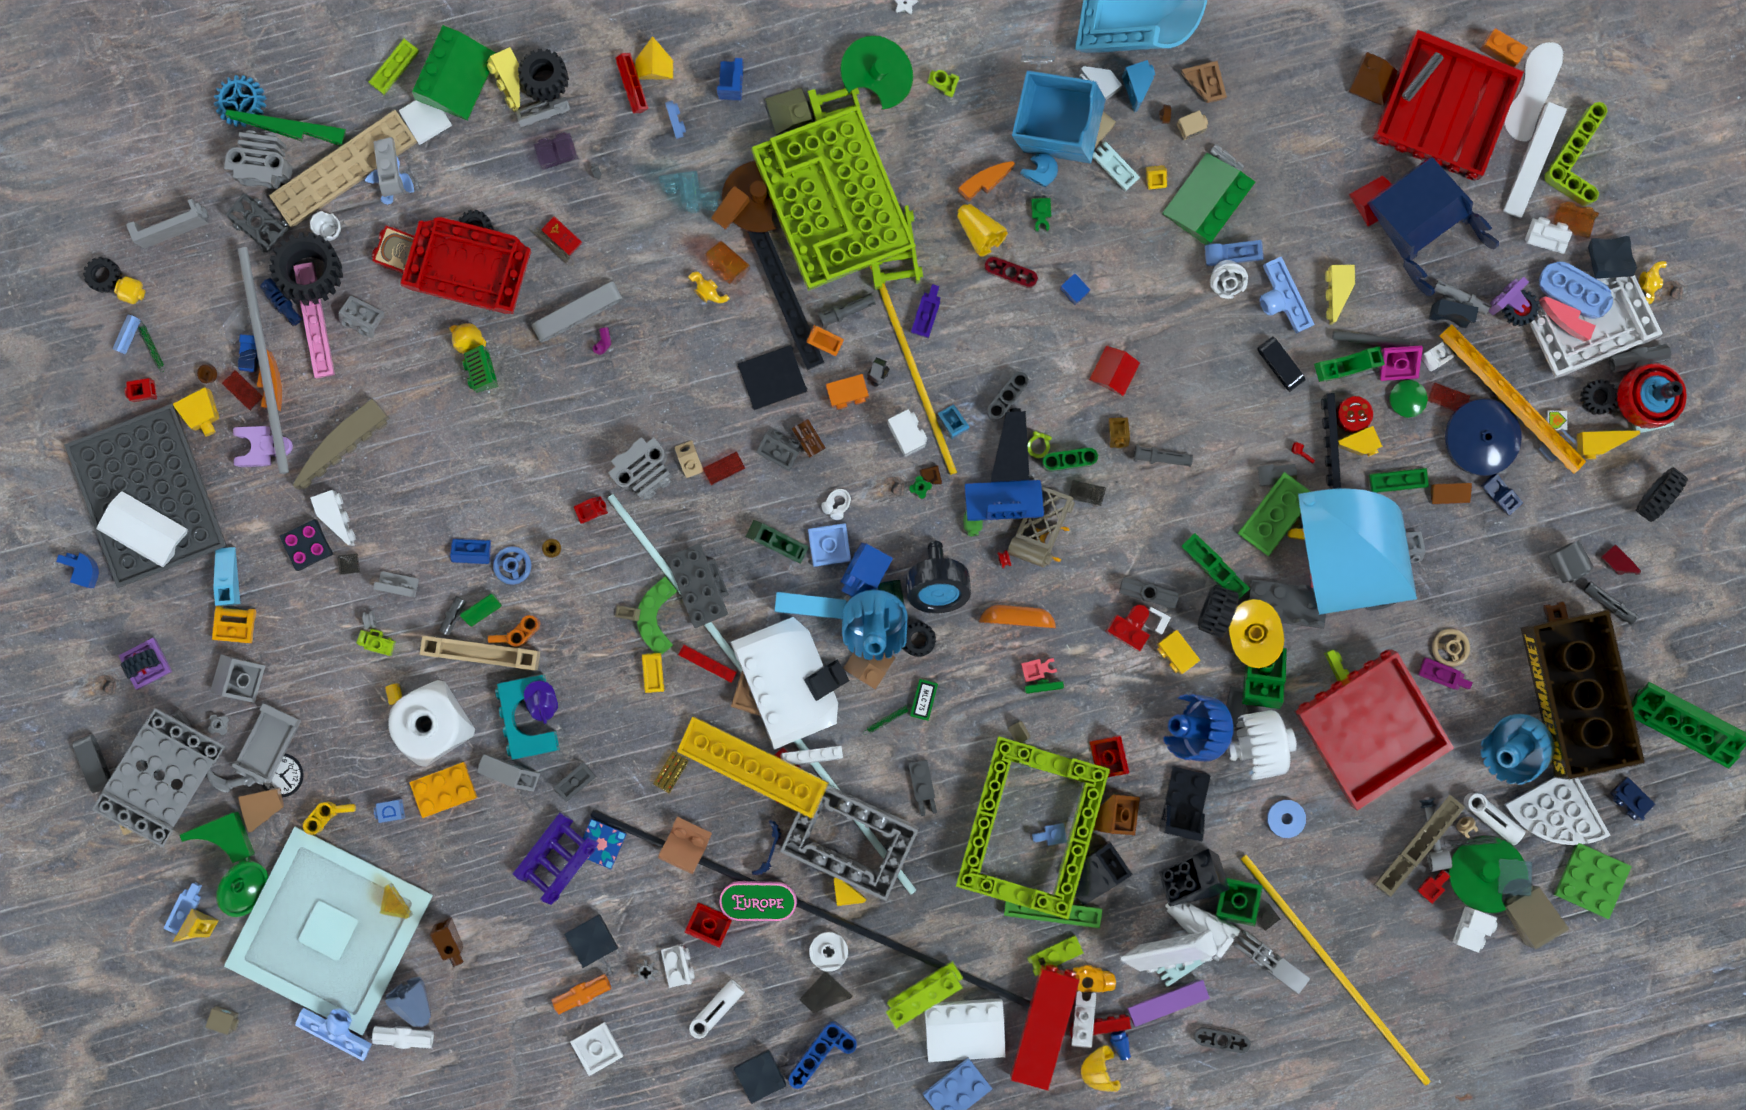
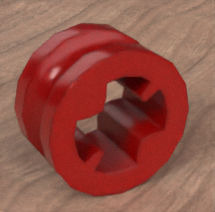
M1004 550V553H997L1002 569L1006 565L1012 566L1007 550Z

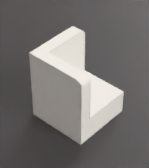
M1148 607L1149 617L1144 627L1162 635L1171 617L1152 607Z

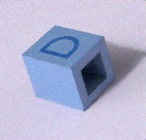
M403 799L377 803L376 808H374L375 819H378L379 823L404 819Z

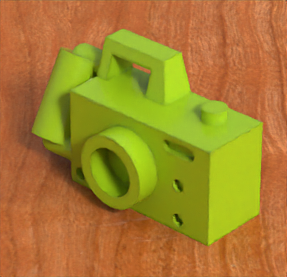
M371 629L370 632L361 630L356 641L357 645L364 647L366 650L387 656H392L396 643L392 638H383V632ZM373 631L378 632L379 636L372 635Z

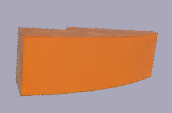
M1013 161L1000 163L975 174L958 188V192L968 202L981 189L988 194L1014 168L1015 163Z
M267 350L277 409L281 411L282 384L280 373L272 352ZM259 370L257 387L264 389ZM263 392L261 407L267 409L265 393Z

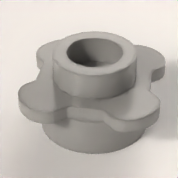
M211 715L209 718L211 721L208 727L209 733L226 734L229 722L228 717Z

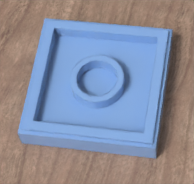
M846 523L808 529L813 567L851 562Z

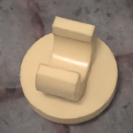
M1463 817L1456 825L1457 830L1467 838L1470 837L1468 832L1472 829L1475 832L1478 831V828L1475 826L1476 822L1472 817Z

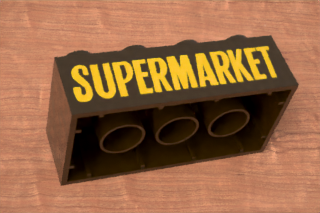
M1610 610L1593 611L1520 627L1542 723L1551 732L1555 744L1554 757L1551 762L1555 778L1571 780L1644 764L1645 760Z

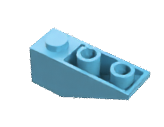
M235 547L221 548L215 551L213 586L215 606L241 604Z

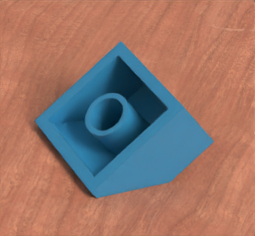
M1148 60L1126 67L1122 75L1134 112L1138 111L1154 79L1153 76H1155L1154 67L1149 65Z

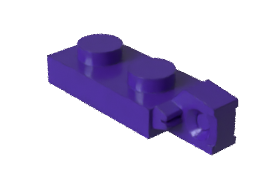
M932 284L930 292H925L924 296H922L911 333L929 339L940 305L941 297L937 296L939 286Z

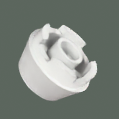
M1224 260L1216 264L1210 278L1212 290L1220 297L1226 299L1234 298L1233 295L1238 294L1240 291L1244 292L1248 283L1246 270L1232 260Z

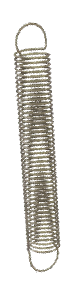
M539 228L534 232V235L540 240L545 237V234ZM552 240L547 242L549 244L548 247L554 253L559 250L560 247H557ZM564 251L557 255L560 258L563 257L562 260L564 262L570 259Z

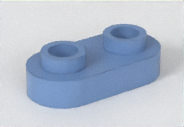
M673 101L665 102L676 139L684 137L683 133L686 132L683 121L679 122L677 117L680 114L678 104H673Z

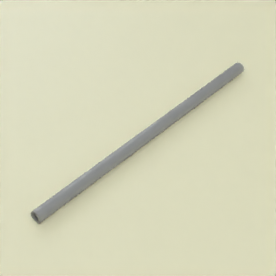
M242 247L238 249L277 464L279 474L289 473L250 258L248 248Z

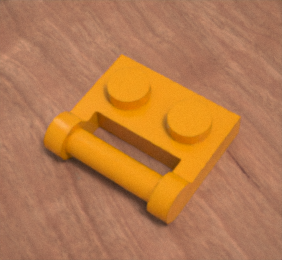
M216 606L212 640L252 643L256 609L239 610ZM222 617L247 618V623L223 622Z

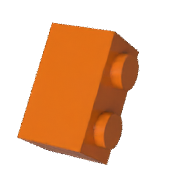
M1495 28L1488 35L1480 51L1499 62L1515 67L1528 47Z
M863 374L826 384L832 408L836 407L837 410L847 408L849 403L855 402V405L865 403L866 399L869 398Z

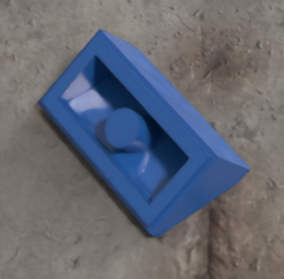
M452 539L451 562L490 563L491 541Z

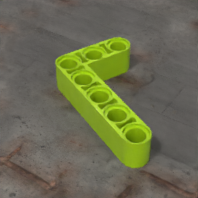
M1602 102L1592 104L1584 112L1544 175L1545 182L1581 206H1588L1595 202L1599 197V192L1596 187L1570 170L1607 114V107ZM1593 109L1598 110L1599 116L1594 115ZM1583 124L1588 126L1589 132L1584 131ZM1573 140L1579 143V148L1573 145ZM1562 156H1566L1569 159V163H1565ZM1553 171L1558 173L1559 179H1555L1552 176ZM1568 182H1572L1574 184V190L1569 188ZM1585 192H1587V193L1590 194V196H1591V199H1590V200H1588V199L1585 198V196H1584V193H1585Z

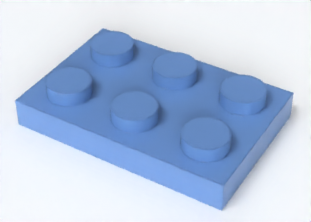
M967 1058L923 1092V1096L934 1110H967L990 1092L992 1087L972 1061Z

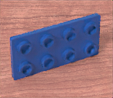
M1040 480L965 484L968 521L1038 518L1044 516Z

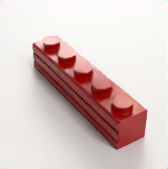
M621 53L615 59L633 114L642 113L649 108L631 53Z
M686 645L682 646L678 654L731 683L737 674L736 671Z
M1120 1014L1119 1017L1115 1018L1114 1016H1108L1107 1019L1103 1020L1102 1018H1096L1093 1025V1035L1131 1029L1130 1017L1126 1014ZM1074 1022L1069 1025L1071 1039L1073 1038Z

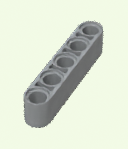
M610 282L536 321L531 326L540 343H543L622 301L623 298L615 283Z

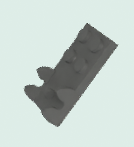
M1259 580L1251 581L1249 600L1257 599L1270 604L1278 613L1281 623L1324 629L1326 614L1319 615L1314 588H1311L1309 585L1296 586Z

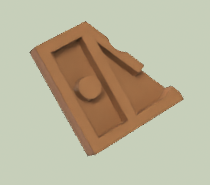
M1218 61L1182 69V75L1207 103L1227 98Z

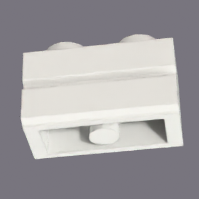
M1539 217L1538 220L1533 218L1525 241L1528 244L1564 254L1572 231L1564 223L1558 222L1555 225L1551 224L1549 219Z

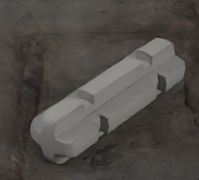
M1218 144L1214 145L1210 150L1214 157L1217 156L1218 159L1240 171L1244 168V165L1240 162L1237 163L1236 159L1228 152L1222 151Z

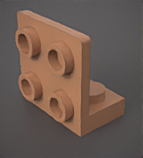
M677 817L658 858L693 874L712 833Z

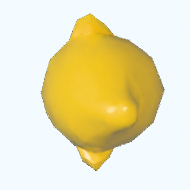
M464 323L449 327L452 333L453 347L459 353L464 354L481 345L486 347V341L482 337L481 331L475 325Z

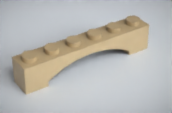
M422 636L419 655L538 670L541 651Z

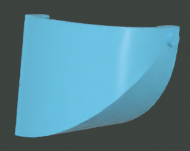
M1083 0L1075 50L1085 53L1176 47L1184 43L1198 27L1204 14L1207 0Z
M1328 489L1298 494L1319 615L1417 599L1403 514L1394 501L1381 494L1359 489Z

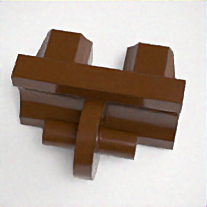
M809 419L792 428L809 458L826 449Z

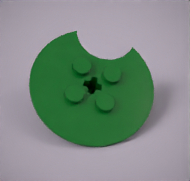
M881 36L862 37L854 41L842 57L840 67L841 78L848 93L861 87L872 90L880 99L881 110L897 106L909 94L913 84L912 65L904 50L892 40Z
M1497 838V843L1461 845L1462 847L1456 850L1451 859L1452 868H1449L1450 883L1457 897L1468 907L1480 912L1498 913L1507 910L1502 901L1504 887L1510 881L1516 879L1528 881L1526 863L1519 851L1510 843L1500 838ZM1468 840V841H1466L1465 843H1484V842H1483V841H1472V840Z

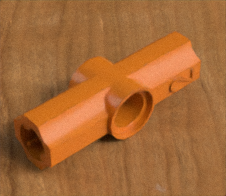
M604 973L588 982H582L572 987L570 991L552 999L555 1011L560 1015L576 1006L579 1007L590 1002L594 997L612 988Z

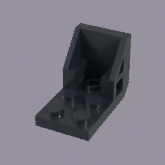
M1172 766L1159 831L1203 842L1205 824L1203 809L1211 775Z

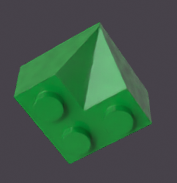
M1226 878L1229 890L1222 892L1220 895L1216 917L1221 920L1255 927L1263 886Z

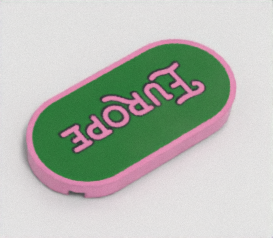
M737 881L725 887L720 895L719 903L722 912L732 920L782 921L794 913L797 906V896L794 890L783 882Z

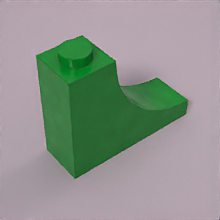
M239 812L231 813L179 835L182 842L201 839L218 845L227 853L232 863L250 861V856L255 855Z

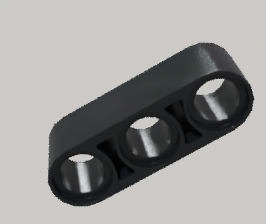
M1272 336L1257 347L1261 357L1287 391L1291 392L1306 380L1300 369L1275 337Z

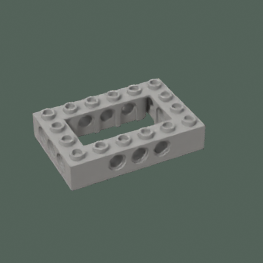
M828 785L813 818L800 812L797 813L780 852L886 901L920 827ZM823 805L829 811L833 812L834 810L847 816L849 820L853 819L864 824L866 828L871 827L883 833L882 835L885 837H894L879 871L808 839Z

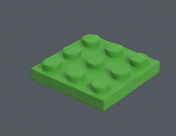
M1578 843L1572 851L1554 895L1609 919L1632 866Z

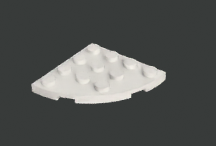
M1554 776L1504 804L1510 815L1524 829L1550 842L1565 845L1589 844L1611 836L1579 778L1566 780L1555 778Z

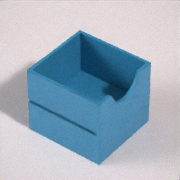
M1027 71L1012 137L1023 153L1035 155L1048 154L1053 158L1091 164L1106 99L1096 81Z

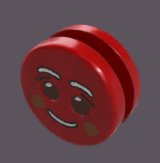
M1349 397L1343 400L1336 409L1337 423L1347 432L1356 433L1362 431L1372 422L1373 408L1363 397Z

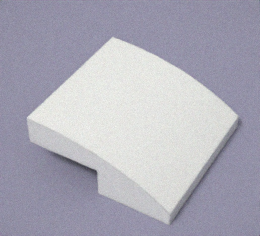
M416 100L399 110L419 145L452 126L444 111Z

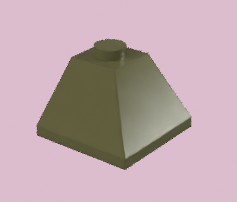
M802 88L765 98L776 135L812 123V117Z

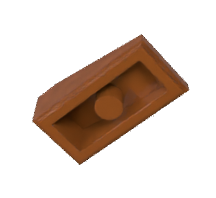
M734 186L711 219L726 230L750 202L749 197Z

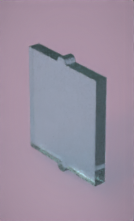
M1516 858L1514 860L1499 859L1501 873L1498 877V893L1512 894V896H1531L1532 862L1518 861Z

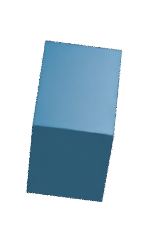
M954 404L938 413L951 439L969 430L968 423Z

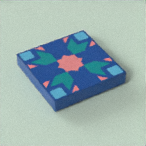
M591 818L583 839L586 840L589 837L596 840L599 844L595 852L587 860L612 869L627 833Z

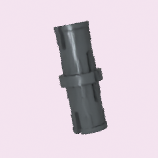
M455 596L449 611L445 613L446 617L438 631L450 636L456 621L460 619L459 615L467 601Z

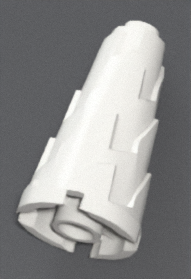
M1167 903L1165 906L1168 908L1167 912L1177 920L1188 934L1212 931L1217 949V954L1213 956V959L1217 962L1230 947L1234 937L1240 932V929L1192 904L1184 903L1169 906Z

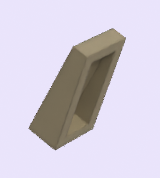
M617 605L615 617L639 621L641 609Z

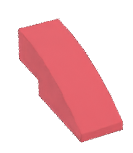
M1547 296L1540 298V305L1559 327L1582 341L1591 339L1596 325L1579 319L1580 310Z

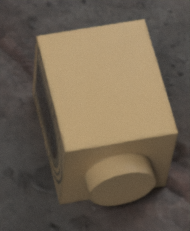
M1199 110L1180 118L1176 124L1183 140H1187L1205 132L1208 120Z

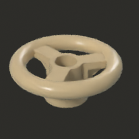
M1445 629L1435 636L1432 642V653L1439 663L1455 667L1461 665L1468 658L1470 643L1461 631ZM1446 635H1456L1453 640L1448 641L1446 644L1439 643L1440 639ZM1462 640L1464 644V652L1463 655L1459 658L1458 654L1462 650L1460 641ZM1451 644L1454 645L1453 651L1449 649ZM1438 649L1446 650L1451 655L1453 661L1443 659L1439 655Z

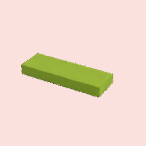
M403 39L368 83L385 95L420 51L406 39Z

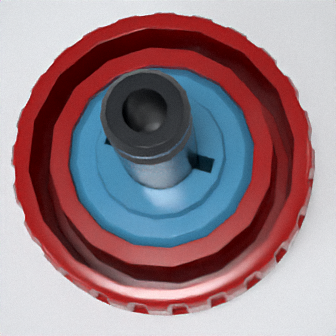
M1659 363L1642 365L1628 372L1620 382L1617 392L1618 406L1623 416L1633 425L1644 429L1658 428L1672 423L1682 414L1687 399L1686 387L1680 375L1674 369Z

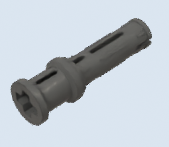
M872 293L843 306H833L831 310L824 313L819 312L818 317L825 329L827 325L837 321L842 322L844 317L876 305Z
M1136 444L1133 460L1135 462L1138 460L1149 461L1150 464L1162 462L1191 467L1193 455L1157 450L1156 447L1145 448Z

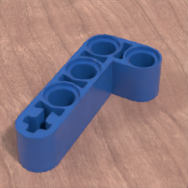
M831 1021L827 1023L789 1075L790 1086L794 1089H800L805 1086L833 1046H836L844 1053L850 1054L854 1052L857 1047L856 1037L837 1022ZM830 1027H835L838 1030V1034L830 1036L827 1030ZM851 1039L854 1044L852 1047L846 1048L843 1045V1041ZM818 1043H824L827 1048L825 1051L819 1052L815 1046ZM811 1058L815 1064L813 1067H806L804 1061ZM802 1069L804 1073L801 1076V1081L794 1082V1076H799Z

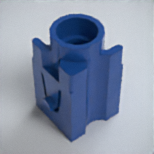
M861 542L840 581L845 584L841 591L853 597L864 591L876 590L893 558Z

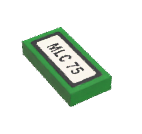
M919 679L910 714L911 717L929 721L938 687L937 683Z

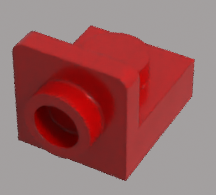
M601 496L588 499L574 506L580 524L608 514L606 503Z

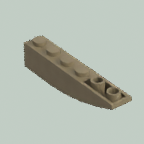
M369 400L341 422L324 439L293 484L296 489H305L310 486L312 479L316 476L321 477L327 472L326 468L330 465L338 464L344 454L353 452L357 448L356 445L358 443L367 441L372 437V432L376 429L380 430L388 424L387 421L390 418L376 400Z

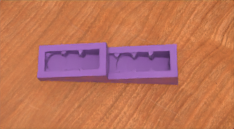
M1198 979L1165 994H1159L1127 1008L1134 1027L1210 999L1203 980Z

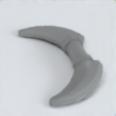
M211 769L207 772L209 782L222 792L228 793L233 787L241 785L250 787L255 783L252 781L253 777L248 774L245 777L225 780L217 777Z

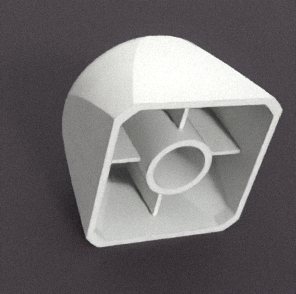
M440 680L431 682L405 695L393 705L389 713L388 726L394 743L405 756L423 767L429 766L472 738L475 732L473 724L446 682ZM423 716L429 717L432 721V728L426 733L421 728Z

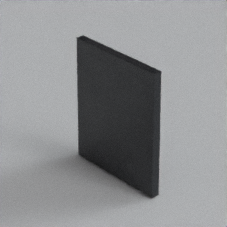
M791 345L738 363V368L740 369L754 410L807 392V387L805 386Z

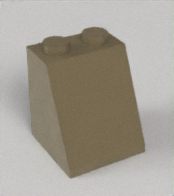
M1528 885L1521 890L1522 893L1519 895H1512L1505 899L1504 906L1507 909L1505 912L1526 946L1538 949L1569 930L1564 920L1538 886Z

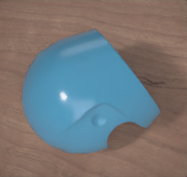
M1037 154L1030 159L1037 169H1021L1020 172L1025 178L1043 187H1047L1055 180L1058 174V165L1052 156Z

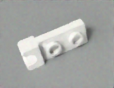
M1077 991L1072 1046L1092 1047L1096 993L1091 994L1089 1001H1084L1082 999V992Z

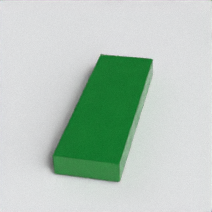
M1427 468L1369 475L1370 490L1375 493L1429 487Z

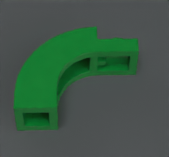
M1380 347L1366 349L1348 356L1314 364L1319 382L1352 376L1385 365Z

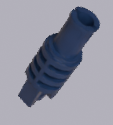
M271 278L265 279L260 287L267 299L270 300V303L274 305L278 313L283 314L292 326L299 324L302 318L292 307V301L285 298Z

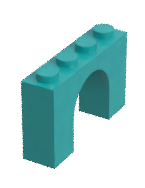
M545 675L497 684L498 688H495L497 700L500 699L501 702L499 714L501 719L504 718L505 722L503 734L505 738L508 737L509 745H506L507 754L511 756L512 760L560 750L556 731L539 735H528L522 732L515 722V710L519 703L524 700L526 686L534 681L546 682Z

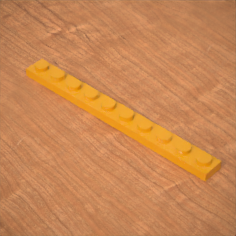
M1452 324L1439 335L1444 343L1470 367L1471 371L1476 373L1483 380L1484 384L1510 408L1511 412L1516 414L1523 421L1524 425L1550 449L1552 454L1564 463L1567 469L1575 474L1585 464L1586 461Z

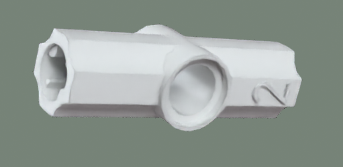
M375 1026L372 1033L373 1044L394 1045L393 1047L403 1049L411 1047L432 1048L434 1039L433 1031L417 1030L408 1026H396L395 1028Z

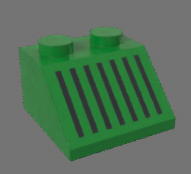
M481 345L464 353L465 359L462 360L465 371L468 370L470 377L467 378L470 389L478 393L499 387L490 353L486 347Z

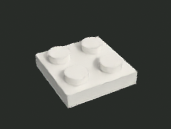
M605 1022L570 1042L589 1076L624 1056Z

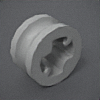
M370 611L368 614L363 612L362 618L365 629H369L370 626L375 628L376 617L374 612Z

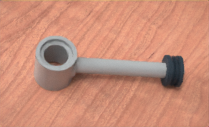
M1425 797L1423 800H1419L1422 803L1420 807L1425 808L1427 821L1434 814L1433 806H1436V804H1434L1433 800L1435 798ZM1438 840L1433 846L1434 851L1427 853L1428 864L1432 872L1452 868L1450 853L1448 849L1441 850L1440 841Z

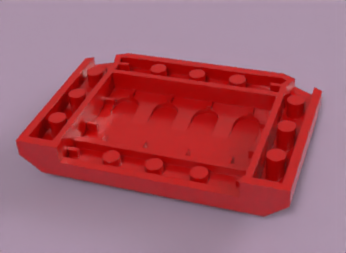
M437 217L434 220L425 222L422 220L418 222L400 284L412 291L503 314H513L531 255V249L526 247L514 235L443 217Z

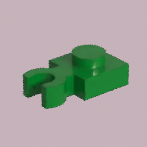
M1051 198L1031 199L1032 219H1038L1035 224V231L1038 232L1039 225L1043 224L1046 227V232H1048L1050 225L1046 218L1052 217Z

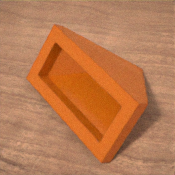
M814 325L806 342L837 356L844 339Z

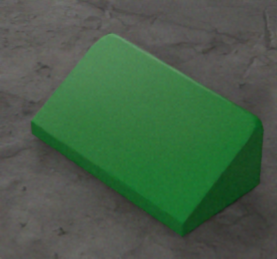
M489 594L461 613L460 616L472 627L502 607V604L495 594Z

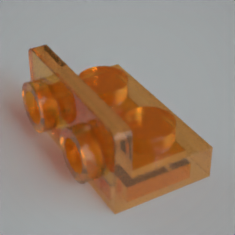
M1566 201L1557 206L1553 224L1557 225L1558 222L1564 223L1569 226L1568 228L1572 231V234L1589 238L1594 221L1599 216V213L1595 212L1591 207L1581 208L1577 207L1573 202Z

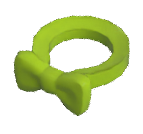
M1033 431L1034 436L1028 441V452L1035 458H1042L1050 450L1049 440H1052V437ZM1038 437L1044 438L1046 449L1041 454H1036L1031 449L1032 442Z

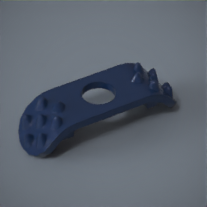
M772 820L769 823L773 830L772 836L775 839L767 862H763L759 869L752 871L754 875H762L763 872L766 873L770 869V861L777 840L781 838L780 835L782 833L778 828L779 825Z

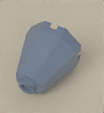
M415 977L407 980V985L403 986V984L395 987L386 995L387 999H385V1002L391 1010L413 1027H423L429 1023L431 1011L425 983L421 977Z

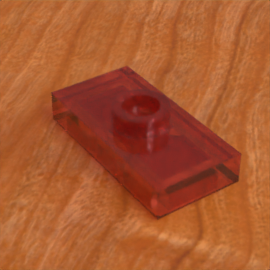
M234 370L222 382L250 411L263 398V395L237 370Z
M1433 383L1428 402L1456 411L1463 404L1469 402L1470 395Z
M737 451L703 468L711 486L746 469Z

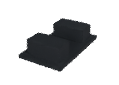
M838 659L804 679L815 701L850 681Z

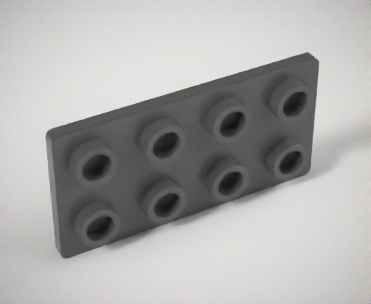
M696 544L667 557L694 628L728 615L722 599L729 595L715 559L707 561L701 544Z

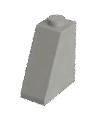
M483 754L479 762L477 771L479 774L510 787L533 792L540 776L538 772Z

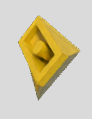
M652 36L635 59V69L638 78L673 79V59Z
M191 909L173 942L197 937H210L219 920Z

